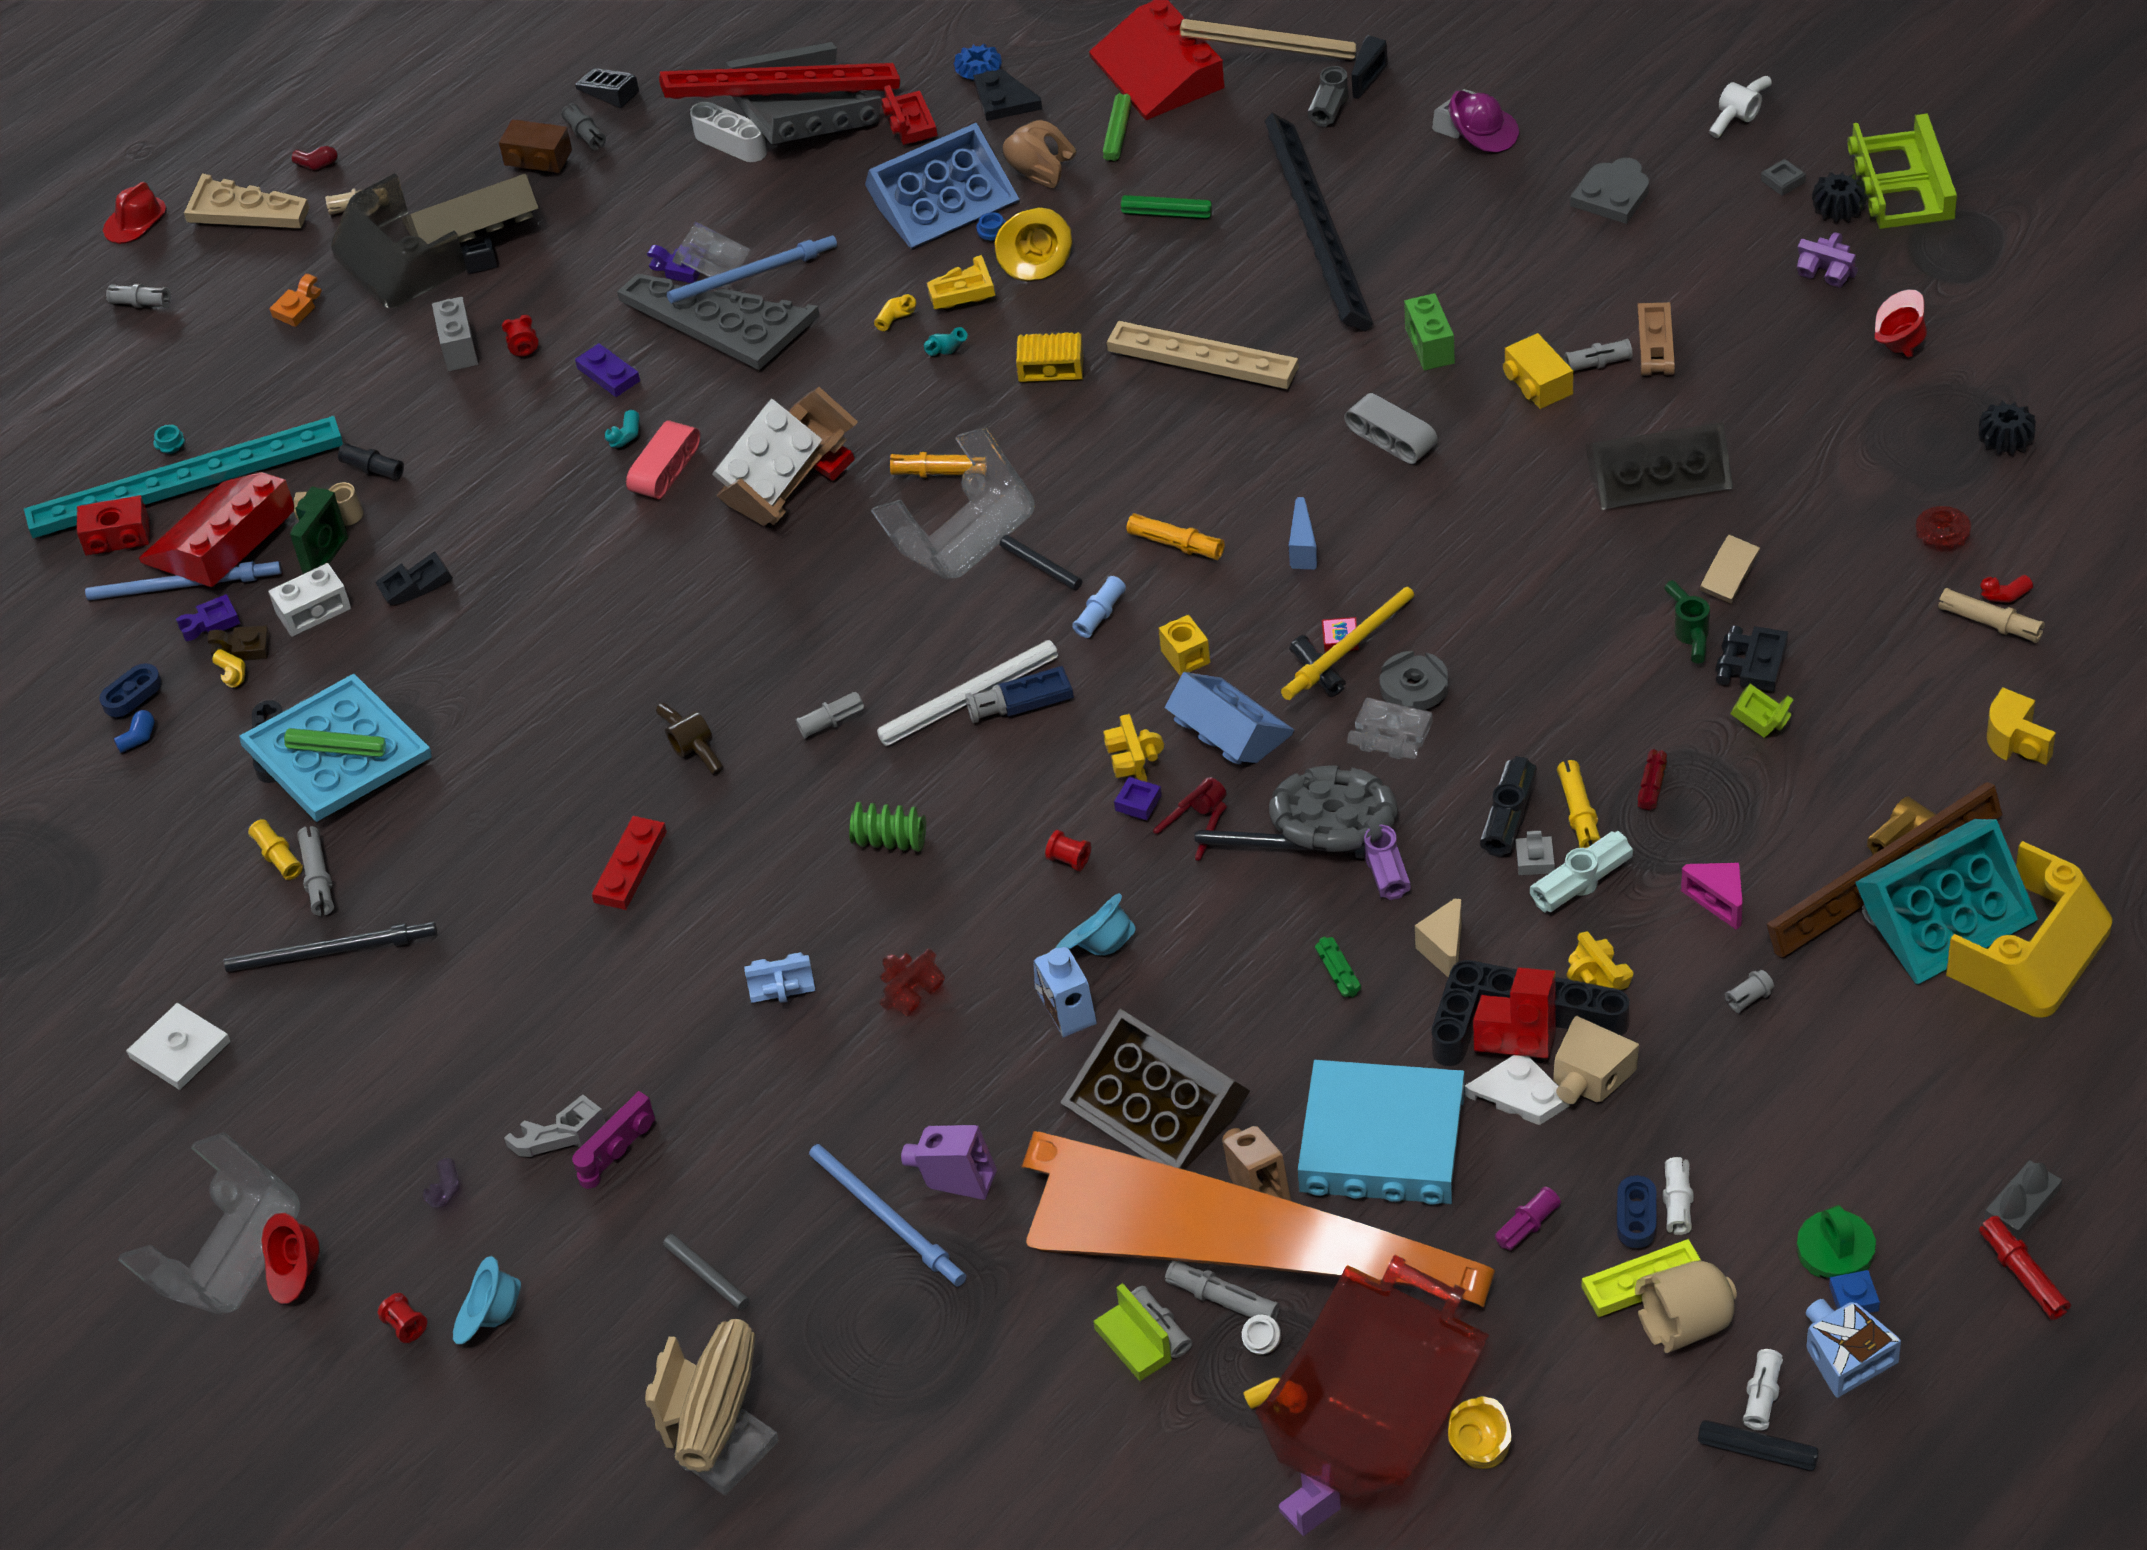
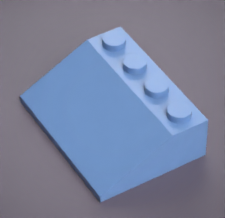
M977 123L869 169L865 186L879 211L911 250L977 221L986 213L997 212L1019 202V197Z

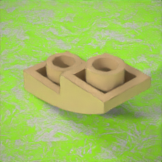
M1728 535L1713 560L1700 586V591L1732 604L1760 551V547Z

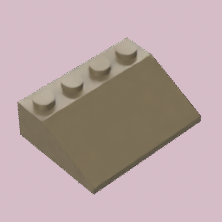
M525 173L417 211L401 219L420 250L428 248L429 253H433L447 248L445 241L457 238L458 243L475 238L474 231L485 228L487 233L503 228L504 224L502 221L514 217L517 223L533 217L531 211L538 209V205Z

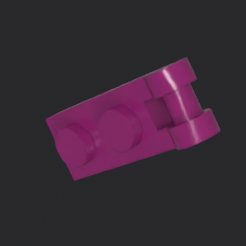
M638 1091L575 1152L572 1161L577 1171L579 1184L583 1188L591 1189L596 1187L601 1180L600 1174L615 1159L620 1158L625 1153L627 1147L640 1134H644L649 1130L655 1121L649 1097Z

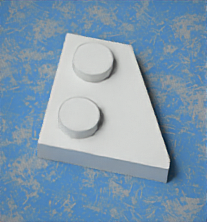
M1513 1055L1465 1085V1095L1468 1098L1476 1100L1477 1096L1487 1099L1496 1103V1109L1509 1114H1518L1524 1120L1541 1125L1569 1107L1568 1103L1563 1102L1556 1093L1558 1086L1529 1056Z

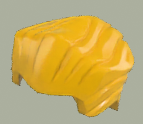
M1484 1396L1462 1402L1451 1411L1448 1428L1450 1445L1474 1469H1488L1499 1465L1508 1454L1512 1438L1509 1419L1502 1404L1495 1399Z

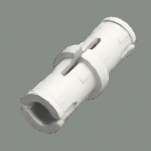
M1673 1157L1665 1162L1666 1189L1663 1190V1202L1666 1204L1667 1209L1666 1229L1669 1233L1673 1231L1674 1235H1683L1689 1233L1692 1229L1690 1203L1693 1202L1694 1197L1689 1183L1688 1160L1685 1159L1683 1161L1681 1157Z
M1762 1349L1757 1353L1754 1376L1748 1381L1747 1393L1749 1399L1743 1421L1744 1425L1753 1430H1765L1769 1427L1772 1404L1779 1395L1780 1387L1777 1384L1783 1359L1782 1355L1775 1350Z

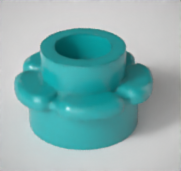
M164 425L155 431L153 445L162 453L172 454L183 446L185 442L184 435L175 425Z

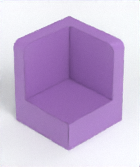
M1314 1461L1301 1469L1302 1488L1279 1504L1280 1513L1302 1536H1305L1341 1509L1339 1487Z

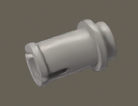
M1764 970L1752 971L1749 973L1747 980L1725 993V999L1729 1001L1733 998L1734 1001L1728 1005L1733 1011L1740 1013L1745 1007L1760 997L1766 998L1770 996L1771 990L1774 988L1773 980Z

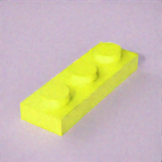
M1689 1239L1582 1278V1289L1599 1318L1641 1302L1642 1294L1635 1295L1636 1282L1641 1277L1701 1259Z

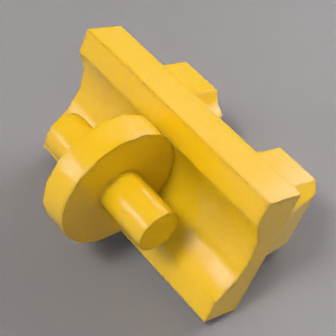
M1130 714L1120 716V727L1103 731L1108 753L1126 749L1124 753L1111 755L1115 776L1120 778L1134 775L1135 779L1147 782V776L1143 767L1145 758H1148L1149 761H1155L1158 758V754L1164 748L1163 739L1158 733L1149 732L1147 729L1140 731V736L1137 737Z
M1588 931L1579 933L1577 937L1578 946L1568 959L1571 965L1567 971L1568 979L1618 990L1628 988L1633 977V971L1627 964L1615 965L1612 962L1614 951L1613 946L1608 940L1595 941Z

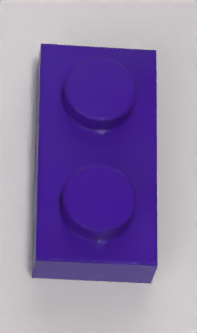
M600 343L575 359L578 370L615 397H618L640 382L638 371Z

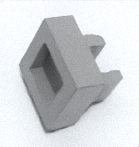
M1527 831V838L1515 839L1518 875L1549 874L1555 870L1551 836L1542 837L1541 831Z

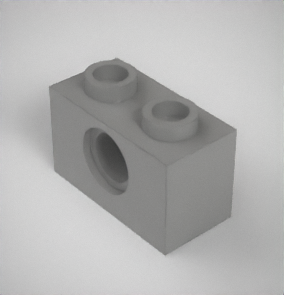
M463 297L432 303L447 371L478 365Z

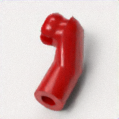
M2021 575L2008 585H1999V580L1996 577H1987L1980 583V587L1983 590L1981 595L1987 601L2012 603L2033 589V582L2027 575Z

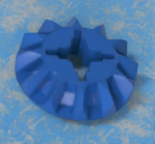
M973 44L972 48H962L961 53L955 55V71L964 78L974 79L973 75L999 70L1001 67V55L997 53L995 47L988 48L986 44L976 47Z

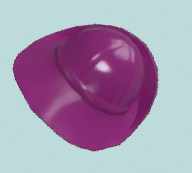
M1461 90L1453 94L1448 105L1449 115L1458 132L1472 145L1482 151L1496 153L1510 148L1516 142L1519 135L1518 124L1511 115L1502 111L1500 103L1493 96L1485 93L1471 94Z

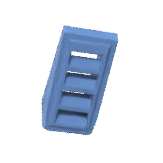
M1297 497L1289 541L1290 566L1292 569L1314 570L1317 568L1316 542L1304 497Z

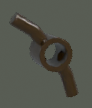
M660 703L657 706L656 713L671 724L665 728V734L674 751L682 758L695 751L712 775L719 773L724 767L707 745L713 739L711 730L704 718L696 711L683 718L666 703Z

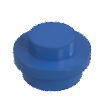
M986 213L979 219L976 227L977 234L982 239L994 241L999 229L1006 221L999 213Z

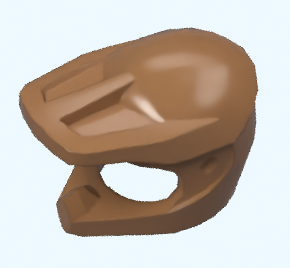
M1036 120L1018 128L1003 144V154L1006 161L1014 169L1030 180L1049 188H1055L1060 181L1062 171L1060 162L1072 160L1076 155L1074 146L1062 132L1051 123L1043 120ZM1046 136H1051L1057 142V155L1050 153L1044 141Z

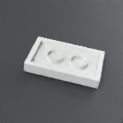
M771 398L712 475L727 487L741 478L769 504L773 505L822 439Z

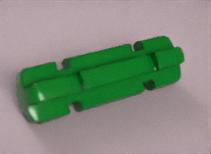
M1324 936L1320 938V942L1315 945V950L1337 985L1338 990L1343 997H1355L1357 992L1361 990V984L1354 975L1337 942L1333 937L1326 938Z

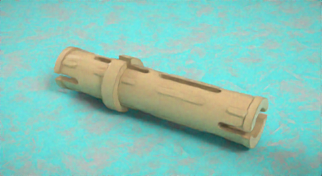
M1945 588L1940 597V600L1944 602H1939L1938 608L1941 610H1947L1997 628L2001 634L2007 635L2011 633L2031 640L2034 643L2040 640L2043 630L2039 629H2043L2045 626L2043 621L2018 614L2014 608L2008 607L2004 609L1955 592L1949 588Z

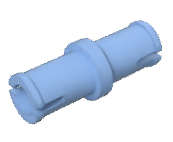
M1109 576L1098 593L1090 596L1087 600V607L1072 626L1074 631L1081 637H1091L1102 619L1110 616L1113 611L1112 606L1120 595L1125 592L1126 585L1118 577Z

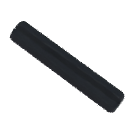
M1703 1420L1698 1431V1441L1702 1444L1807 1470H1814L1817 1464L1819 1451L1815 1446L1709 1420Z

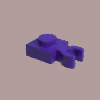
M227 594L196 606L198 613L194 615L184 614L176 619L185 641L196 639L203 631H207V633L211 630L224 631L240 624L237 613Z

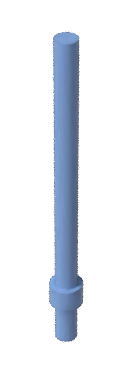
M832 235L814 242L812 240L801 242L794 249L668 291L667 298L672 304L800 259L803 261L817 257V253L837 247L836 238Z
M254 561L240 563L239 567H234L217 583L242 580L243 583L256 581L257 577L282 574V566L280 561L255 564ZM175 575L88 587L85 589V594L89 601L204 584Z
M816 1144L811 1148L809 1155L922 1256L923 1263L932 1271H939L955 1286H960L964 1283L966 1274L949 1260V1254L938 1244L932 1245L820 1144Z

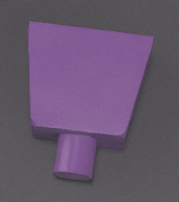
M928 1126L924 1129L918 1145L905 1144L902 1149V1164L909 1167H918L929 1188L977 1199H986L997 1168L979 1126Z

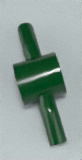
M1671 580L1667 582L1664 589L1677 602L1675 606V636L1682 643L1692 644V662L1697 664L1703 663L1705 660L1706 639L1709 635V604L1701 597L1689 596L1676 581Z

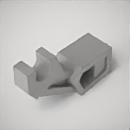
M582 1095L556 1115V1124L544 1127L524 1120L520 1126L525 1136L515 1138L509 1133L504 1137L506 1146L518 1156L532 1157L536 1154L572 1145L581 1147L606 1122L602 1109Z

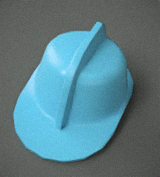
M1118 893L1109 899L1096 914L1067 934L1056 948L1067 947L1071 949L1078 945L1094 955H1107L1120 949L1136 929L1134 923L1119 906L1122 895Z
M492 1256L486 1257L478 1267L471 1289L458 1313L453 1328V1340L456 1344H464L470 1340L479 1327H496L504 1323L515 1309L521 1281L499 1270L497 1260Z

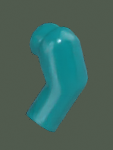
M957 327L950 334H933L925 341L924 350L930 356H936L938 353L944 355L952 354L967 339V332L964 328Z
M634 410L626 411L621 429L617 426H612V431L610 429L606 430L605 440L609 442L611 447L621 448L638 436L639 413Z

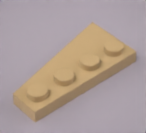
M202 173L184 215L186 221L191 223L301 228L308 213L309 205L305 198L276 191L267 194L261 192L260 187L249 185L247 188L236 186L234 181L227 179L218 182L212 180L211 175Z

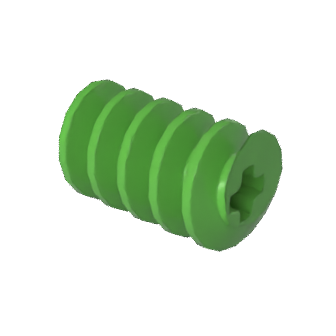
M857 802L850 819V843L853 845L856 841L860 847H865L870 841L873 848H879L884 843L887 849H894L897 844L900 850H907L911 845L914 851L919 852L922 850L925 841L926 817L925 815L918 817L917 808L914 806L911 807L909 815L905 816L902 805L897 806L894 815H891L889 804H884L881 814L877 813L875 803H870L868 811L863 812L862 803Z

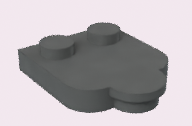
M1620 158L1613 163L1596 164L1590 169L1570 196V206L1627 224L1649 193V179L1645 174L1641 173V164L1632 158Z

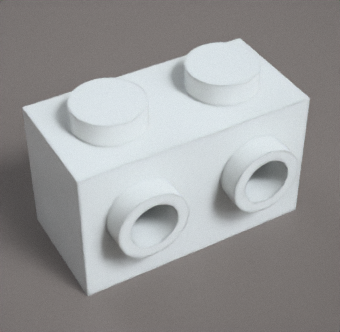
M328 563L268 591L275 613L291 637L351 609L345 587Z

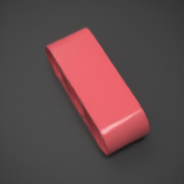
M669 420L665 421L631 466L626 480L627 489L631 492L661 499L697 451L700 443L699 429Z

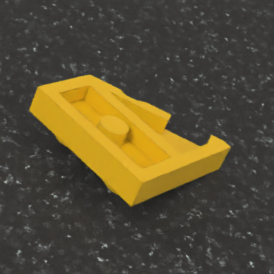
M982 255L973 258L974 265L964 271L960 267H956L948 271L946 275L937 277L927 283L928 294L934 309L952 308L957 304L970 301L979 302L988 297L995 296L994 285Z

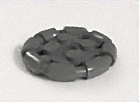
M1329 765L1308 768L1303 775L1299 776L1297 773H1294L1283 780L1273 792V798L1269 802V815L1275 828L1278 831H1283V836L1291 842L1312 850L1315 847L1326 848L1327 852H1341L1361 848L1362 844L1365 843L1364 835L1368 829L1370 831L1367 833L1366 838L1371 836V843L1379 840L1383 836L1381 832L1383 828L1379 825L1392 827L1398 807L1392 790L1386 785L1382 786V780L1377 776L1353 767L1351 771L1340 770L1339 766Z

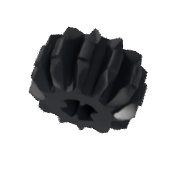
M1843 171L1840 175L1829 172L1828 177H1819L1818 183L1814 185V190L1812 191L1815 213L1822 214L1823 220L1832 218L1835 223L1839 219L1849 222L1851 217H1859L1867 199L1864 182L1856 180L1855 174L1844 175Z
M2001 401L1999 406L1989 404L1988 409L1982 412L1979 418V441L1985 444L1986 450L1996 449L1998 455L2002 452H2008L2013 456L2016 450L2025 452L2028 445L2032 444L2035 438V415L2029 413L2028 406L2018 407L2016 401L2011 405L2006 404L2004 401Z

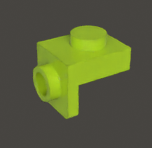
M1749 684L1742 692L1730 714L1765 738L1774 728L1780 731L1791 717V713L1787 710L1793 699L1787 695L1780 703H1777L1755 686Z

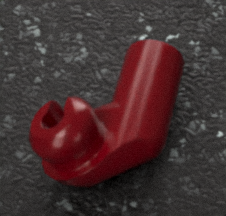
M321 146L310 153L296 149L292 153V162L308 169L319 171L335 162L338 154L335 148L329 146Z

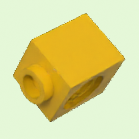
M1189 614L1159 627L1161 652L1180 677L1183 672H1192L1210 663L1208 639Z

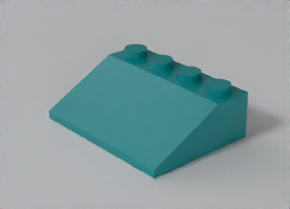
M1973 819L1855 882L1870 918L1915 984H1920L1947 969L1950 939L1953 934L1987 948L1997 938L2011 935L2038 920L1996 819Z

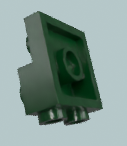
M313 486L299 500L295 508L299 522L293 526L290 533L303 574L326 563L330 564L348 539L335 493Z

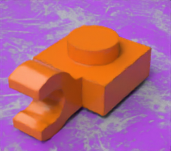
M305 274L301 278L296 292L288 289L269 308L272 317L296 327L315 308L312 300L316 299L322 292L320 288L313 285L317 282V277Z

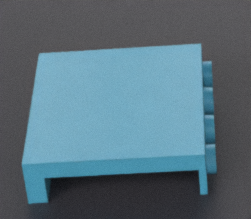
M1314 1060L1298 1164L1299 1192L1312 1195H1343L1351 1198H1381L1389 1201H1419L1433 1205L1439 1203L1452 1204V1179L1461 1105L1464 1104L1465 1096L1464 1071Z

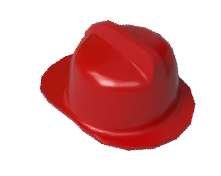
M140 182L135 187L126 188L121 191L115 201V212L104 224L103 233L105 238L110 242L118 244L138 239L163 216L166 211L164 201L155 197L145 182Z
M1909 289L1900 291L1884 301L1876 315L1875 340L1879 343H1884L1894 353L1903 352L1908 358L1912 357L1914 348L1921 344L1927 336L1923 295L1917 290Z
M279 1213L269 1218L263 1228L262 1249L265 1258L266 1281L269 1293L275 1301L286 1304L297 1299L304 1289L307 1276L311 1273L319 1258L320 1248L318 1238L310 1227L298 1223L289 1214Z

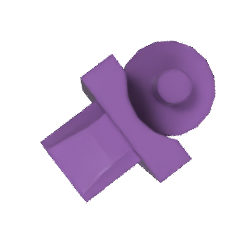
M1834 232L1829 240L1820 237L1817 243L1801 239L1798 245L1800 257L1797 264L1800 276L1809 279L1814 278L1818 268L1827 270L1825 282L1839 288L1842 287L1848 277L1855 278L1858 272V268L1855 267L1856 256L1849 253L1850 246L1842 244V234Z

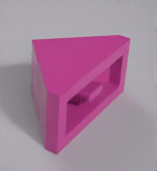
M1739 863L1686 864L1682 868L1681 892L1737 930L1742 923L1743 904Z

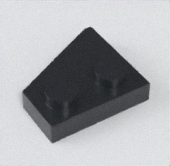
M1003 69L973 75L974 85L986 121L1042 110L1041 97Z

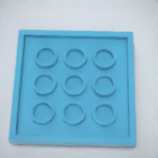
M355 674L346 677L239 736L241 746L316 822L432 757L430 747ZM289 728L380 736L385 738L386 750L384 756L373 757L289 749L285 747L284 736Z

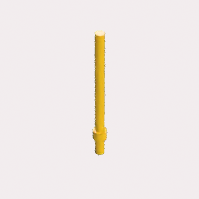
M1404 587L1313 664H1307L1296 672L1295 678L1281 689L1282 696L1286 700H1291L1303 689H1310L1319 681L1320 675L1408 603L1414 597L1413 590L1409 587Z

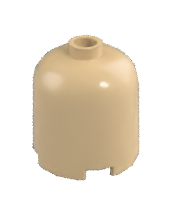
M1701 1260L1692 1261L1641 1277L1637 1280L1635 1286V1295L1642 1294L1644 1309L1639 1310L1638 1315L1643 1328L1654 1345L1660 1343L1664 1345L1665 1353L1675 1351L1714 1335L1728 1327L1733 1319L1734 1299L1737 1296L1735 1285L1714 1264Z

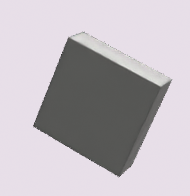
M1783 159L1761 172V181L1783 196L1806 183V174L1786 159Z

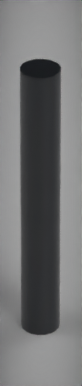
M1004 535L1001 538V547L1073 590H1078L1081 587L1082 579L1009 535Z

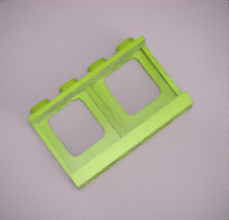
M1928 113L1915 115L1914 131L1863 137L1859 124L1853 123V134L1848 137V151L1850 155L1855 156V172L1857 176H1862L1865 194L1869 197V213L1871 217L1876 218L1879 229L1955 219L1957 194ZM1897 149L1905 152L1910 165L1909 170L1875 174L1869 153ZM1909 190L1919 192L1925 210L1885 215L1886 203L1883 194Z

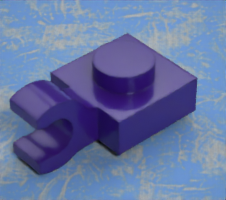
M652 245L647 253L648 257H653L649 264L650 269L665 271L666 278L688 283L696 282L706 264L704 254L675 249L672 255L665 248Z

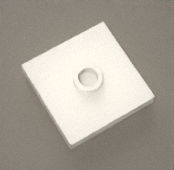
M176 1003L126 1051L130 1059L180 1090L231 1041L227 1033L179 1003Z

